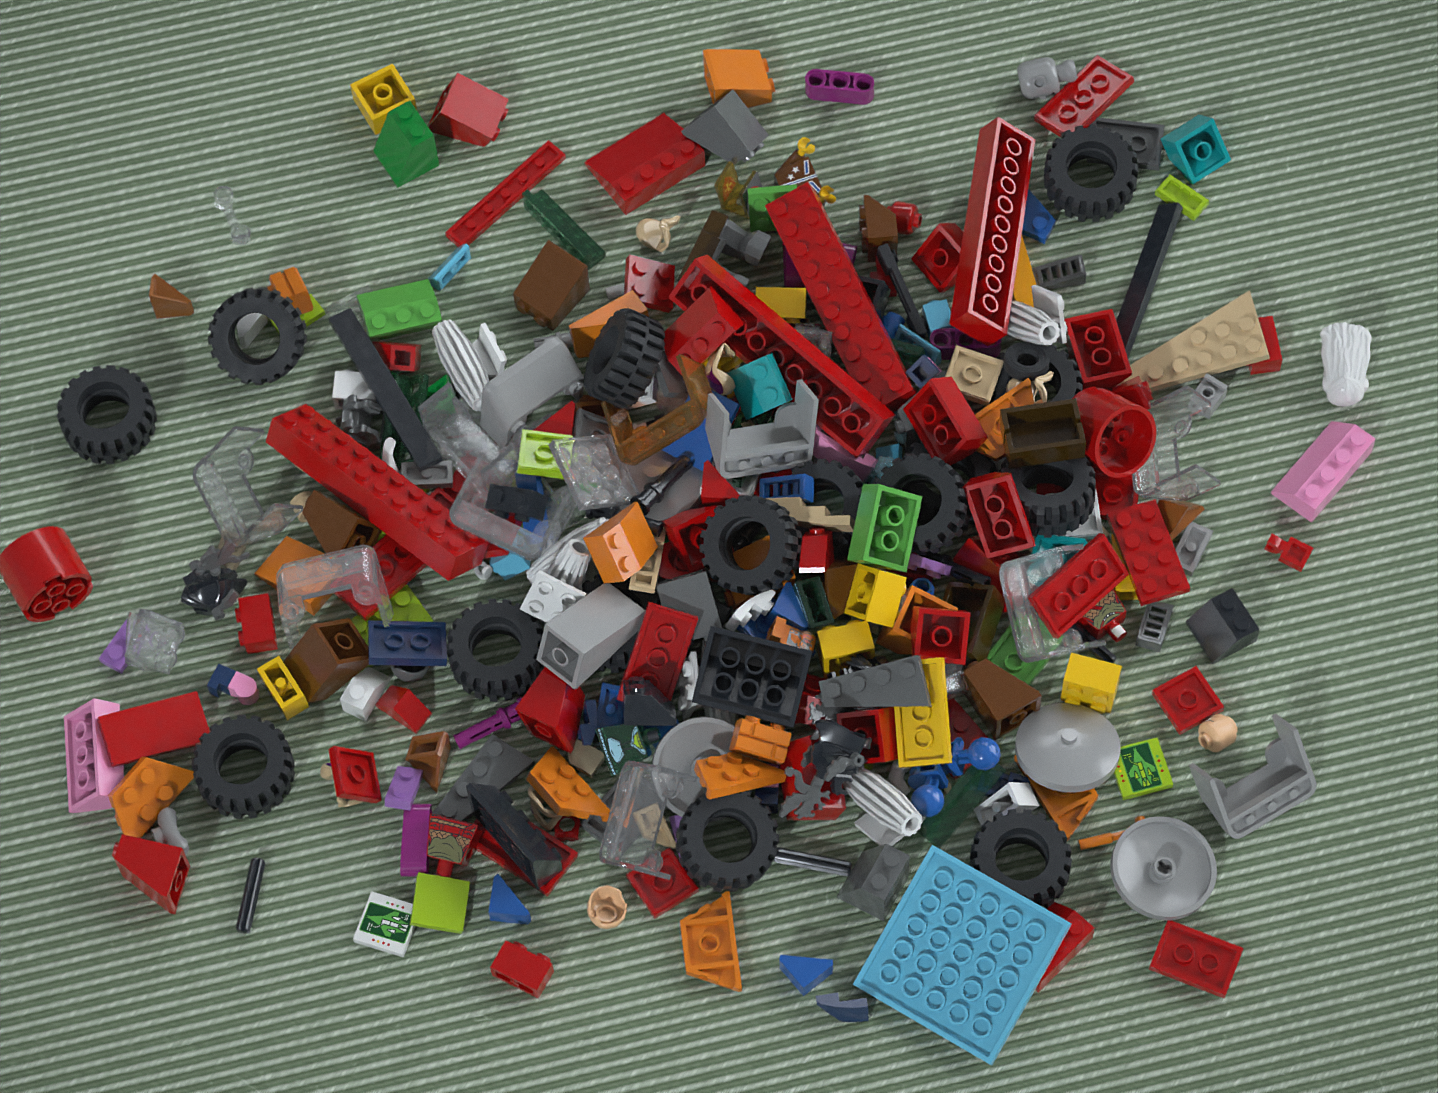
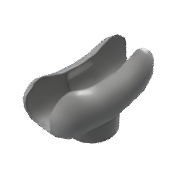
M170 807L164 808L157 817L159 827L151 829L154 839L159 843L181 847L186 855L189 845L177 828L176 812Z

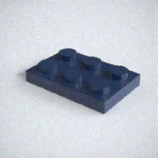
M368 621L369 665L447 666L446 622Z

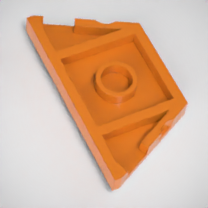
M1029 378L975 414L988 436V439L976 452L996 462L1006 456L1005 444H1003L999 425L1000 409L1034 404Z
M554 746L549 748L530 771L526 779L557 815L575 816L582 819H588L590 815L601 816L603 822L610 821L613 815L611 810Z
M728 752L727 754L697 760L694 768L697 777L700 778L701 786L707 788L706 797L709 800L782 783L786 779L784 770L737 752Z
M1015 755L1014 760L1023 775L1028 777L1033 792L1050 820H1054L1058 824V832H1065L1068 841L1098 800L1099 795L1093 788L1082 792H1060L1046 788L1036 783L1022 770Z
M142 756L108 794L111 806L115 810L117 824L121 827L122 833L141 838L157 820L159 812L167 808L194 778V771Z
M730 891L721 894L722 897L711 904L707 903L699 908L695 914H690L680 920L686 975L741 992L742 984Z

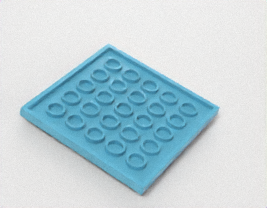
M932 845L853 985L979 1059L993 1065L1072 924Z

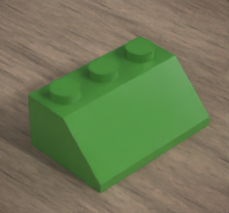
M429 279L356 295L364 329L371 342L433 329L439 322H442L437 298Z
M863 484L847 560L867 566L907 572L922 496L880 484Z

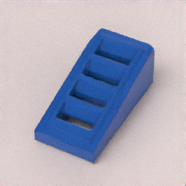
M807 474L760 479L759 497H801L805 503H810L814 501V479ZM791 484H793V494H792V495H791ZM770 485H773V497H770ZM780 485H783V496H780Z

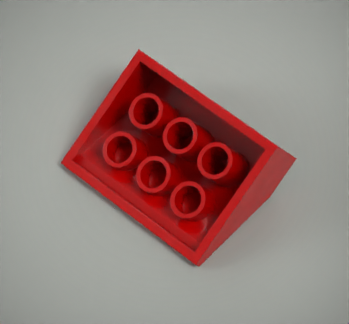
M662 113L586 160L584 164L623 213L627 215L705 166V151L698 143L683 135L681 131L684 128L665 113Z

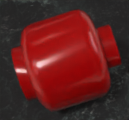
M895 201L891 206L887 207L896 215L897 233L911 235L916 228H920L922 214L919 213L918 207L915 204Z

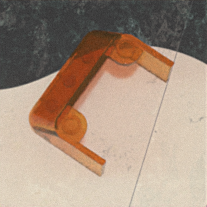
M681 354L676 356L691 400L649 426H639L634 429L627 410L619 409L606 401L601 403L621 462L635 466L695 430L703 423L707 416L708 394L712 393L703 364Z

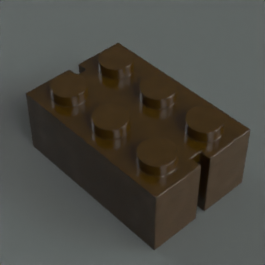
M1076 398L1000 409L999 425L1003 444H1005L1009 469L1085 457L1086 440L1082 422L1080 423L1081 417Z
M948 582L943 601L957 607L958 610L970 612L966 662L963 665L967 667L974 661L980 662L987 659L1006 600L994 585L973 584L972 587L969 583ZM945 663V665L959 666V664Z

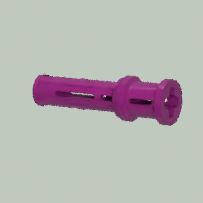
M518 697L516 702L507 707L497 708L496 714L457 734H453L459 749L461 750L503 727L504 729H509L511 724L521 720L515 708L522 698Z

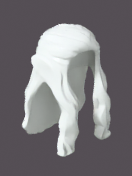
M1346 322L1334 323L1324 327L1320 332L1322 339L1321 357L1324 366L1323 390L1326 392L1330 403L1337 406H1351L1362 400L1364 392L1369 387L1366 372L1370 360L1372 337L1369 331L1361 325L1347 324Z

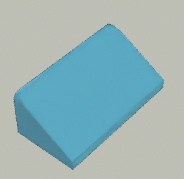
M468 244L457 247L428 278L431 286L438 291L442 290L471 259Z
M902 324L899 325L893 345L903 348L905 353L916 360L926 355L937 366L941 363L942 358L939 349Z

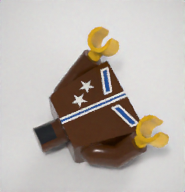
M802 137L798 141V149L788 157L774 174V186L797 184V187L809 182L816 191L823 207L825 202L832 204L836 201V197L830 194L834 189L827 185L821 186L809 157L804 155L805 153H814L815 146L809 144L806 148L810 139Z

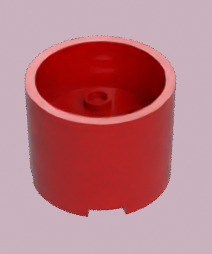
M1089 387L1077 393L1072 399H1077L1081 417L1080 423L1082 422L1086 440L1085 457L1091 462V467L1113 478L1127 477L1138 471L1150 457L1156 441V424L1151 413L1144 407L1104 388Z
M48 526L30 531L9 544L0 554V574L22 613L31 622L55 619L54 614L63 611L69 606L73 610L89 596L93 589L89 571L68 535L60 527Z

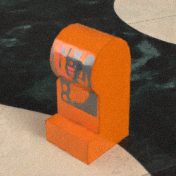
M777 616L768 629L766 640L811 650L813 653L817 640L816 637L810 632L799 631V629L787 625L786 619Z

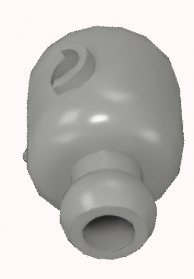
M1042 57L1022 62L1017 67L1021 92L1026 99H1046V96L1057 94L1060 91L1059 82H1074L1078 79L1073 60H1065L1062 64L1055 65V61L1052 58Z

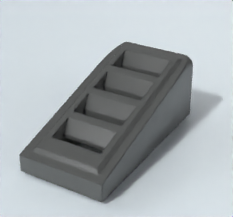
M1082 255L1067 257L1032 268L1036 284L1047 290L1086 284V270ZM1076 268L1077 273L1073 274L1072 269ZM1062 270H1066L1067 276L1063 277ZM1052 272H1056L1057 279L1053 280ZM1044 273L1047 275V282H1043L1042 274Z
M1160 601L1147 604L1135 646L1157 652L1161 651L1174 605ZM1154 607L1165 610L1166 614L1151 611V609ZM1149 615L1164 619V621L1160 622L1157 620L1149 619ZM1147 624L1161 627V630L1147 627ZM1144 632L1159 635V637L1156 638L1153 636L1145 635Z

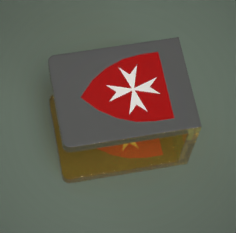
M729 161L714 184L721 208L749 219L747 188L762 187L758 171L753 170L746 183L742 185L739 183L733 162ZM739 197H740L742 206H739V205L736 204V201H737V199H738Z

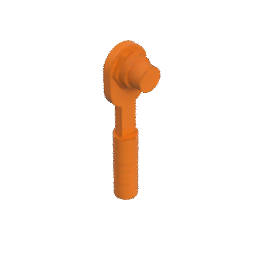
M1138 816V817H1136V818H1135V823L1138 822V821H1140V820L1145 819V817H1144V816ZM1124 831L1109 832L1078 840L1080 850L1113 843V841L1120 838Z

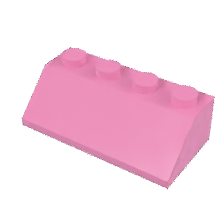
M1331 421L1275 486L1271 494L1312 523L1372 453L1376 438L1355 424Z
M93 698L64 716L69 813L112 808L108 794L124 778V765L111 766L97 718L98 716L120 711V704Z

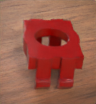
M563 816L554 826L555 838L559 841L579 840V818ZM565 818L572 819L575 823L574 828L570 831H563L559 827L561 820Z

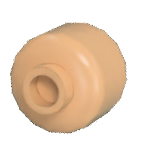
M1223 714L1212 716L1199 725V743L1203 748L1211 752L1218 753L1236 741L1238 731L1236 723L1232 718Z

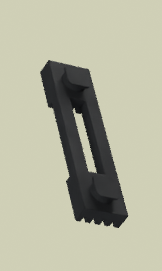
M888 244L879 246L876 256L885 276H890L907 314L905 321L909 330L924 339L928 324L924 315L920 317L897 266L899 260L895 250L892 249L891 251Z

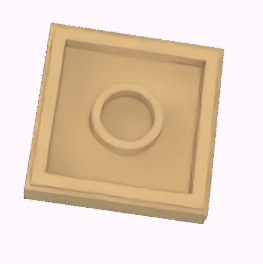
M956 345L945 377L952 376L965 399L988 406L1004 361Z

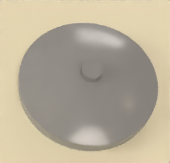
M665 441L644 442L631 446L621 452L617 486L613 490L604 487L605 498L608 504L616 503L620 506V509H625L630 505V499L635 495H639L644 490L643 487L646 483L654 482L678 459L662 450ZM693 466L664 493L663 500L660 503H655L650 508V512L644 517L664 521L682 511L696 509L701 502L700 487L703 471Z
M1069 703L1046 705L1041 707L1040 710L1030 713L1019 726L1015 742V754L1022 770L1036 783L1060 792H1082L1104 783L1116 770L1121 749L1117 731L1108 719L1089 707Z
M711 717L692 718L672 727L658 743L652 759L651 772L653 784L661 801L678 816L683 817L690 804L694 803L697 797L707 792V788L701 786L700 778L697 777L694 771L696 761L732 752L729 751V747L733 737V725ZM748 790V796L751 795L752 790ZM726 817L715 818L710 822L718 821Z
M1150 817L1132 824L1122 833L1111 855L1110 870L1117 892L1132 909L1149 918L1177 920L1193 914L1209 898L1216 883V860L1209 843L1195 828L1171 817Z

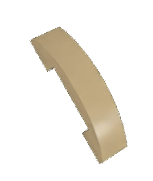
M664 527L660 537L653 535L658 548L645 565L631 576L629 590L655 593L666 535Z

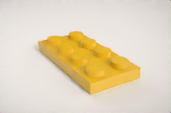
M942 657L921 659L932 707H894L899 768L952 763L945 663Z

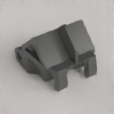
M350 395L344 400L342 415L336 418L338 428L349 434L369 451H383L385 440L390 437L392 425L379 404L371 400H359L357 395ZM383 414L379 437V432L370 428L373 416Z

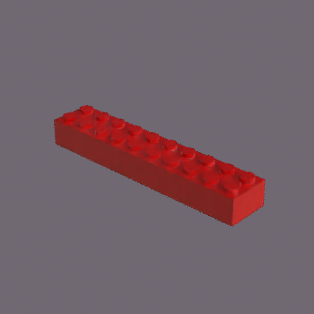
M996 117L979 130L949 321L951 326L986 346H990L1007 335L1036 140L1000 117Z
M806 182L768 203L765 207L849 375L888 409L895 412L912 398L917 391L910 377L905 373L906 369L816 191L809 182Z
M709 255L695 258L668 298L682 310L686 311L709 287H712L745 323L726 342L730 349L735 352V355L748 364L772 353L793 399L790 402H795L797 380L802 379L819 399L816 424L855 458L868 453L896 414Z
M304 404L272 418L266 438L268 445L446 580L450 581L482 564L489 543L488 539L406 479L405 476L390 467L385 461L354 440L349 434L315 411L313 407Z

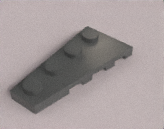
M919 655L819 681L824 707L826 708L932 707Z
M492 734L432 814L466 822L473 816L466 789L469 783L493 785L501 791L508 784L511 785L515 782L518 776L525 770L532 768L535 765V761Z

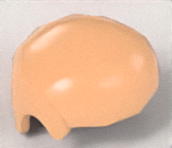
M606 885L596 888L591 893L587 902V913L595 926L602 929H611L620 925L625 919L627 903H625L622 892L619 889Z

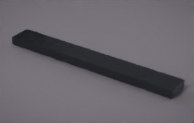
M1179 203L1158 205L1116 320L1128 358L1183 209Z
M349 308L329 317L328 320L418 470L421 472L442 462L441 454L352 309Z

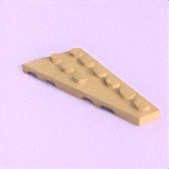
M1250 290L1131 364L1132 375L1119 384L1140 376L1142 382H1148L1151 391H1156L1203 378L1206 373L1213 375L1270 359Z

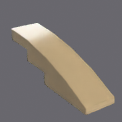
M801 497L766 498L777 502L779 506L785 507L790 512L789 516L794 517L800 527H825V530L835 532H853L855 521L850 515L831 516V513L825 506L806 507Z

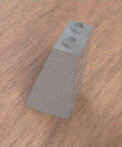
M610 583L602 584L545 624L536 660L573 689H576L639 630L645 610Z

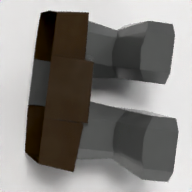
M712 210L677 282L683 277L694 259L704 255H709L717 262L722 253L757 268L761 260L760 258L763 257L766 247H768L771 241V236L759 230L747 233L729 220L728 215ZM723 267L727 272H729L734 278H736L740 283H742L747 288L749 284V279L739 274L732 273L731 271Z

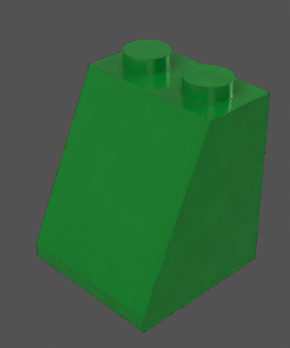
M410 100L389 111L373 152L396 187L399 188L438 167L439 160L434 135Z

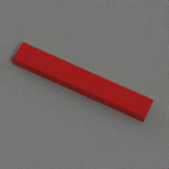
M548 140L445 232L446 237L457 247L464 244L470 245L566 159V154Z

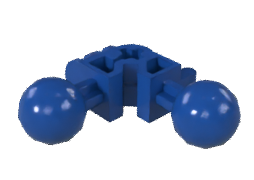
M957 737L954 739V742H951L952 763L911 767L908 784L911 788L915 789L911 797V803L921 816L933 817L939 814L945 802L940 789L948 787L949 781L946 777L948 773H951L953 776L963 775L964 766L968 763H971L978 770H989L995 767L1001 757L998 744L991 738L980 737L973 740L968 749L963 750L964 741L961 737Z

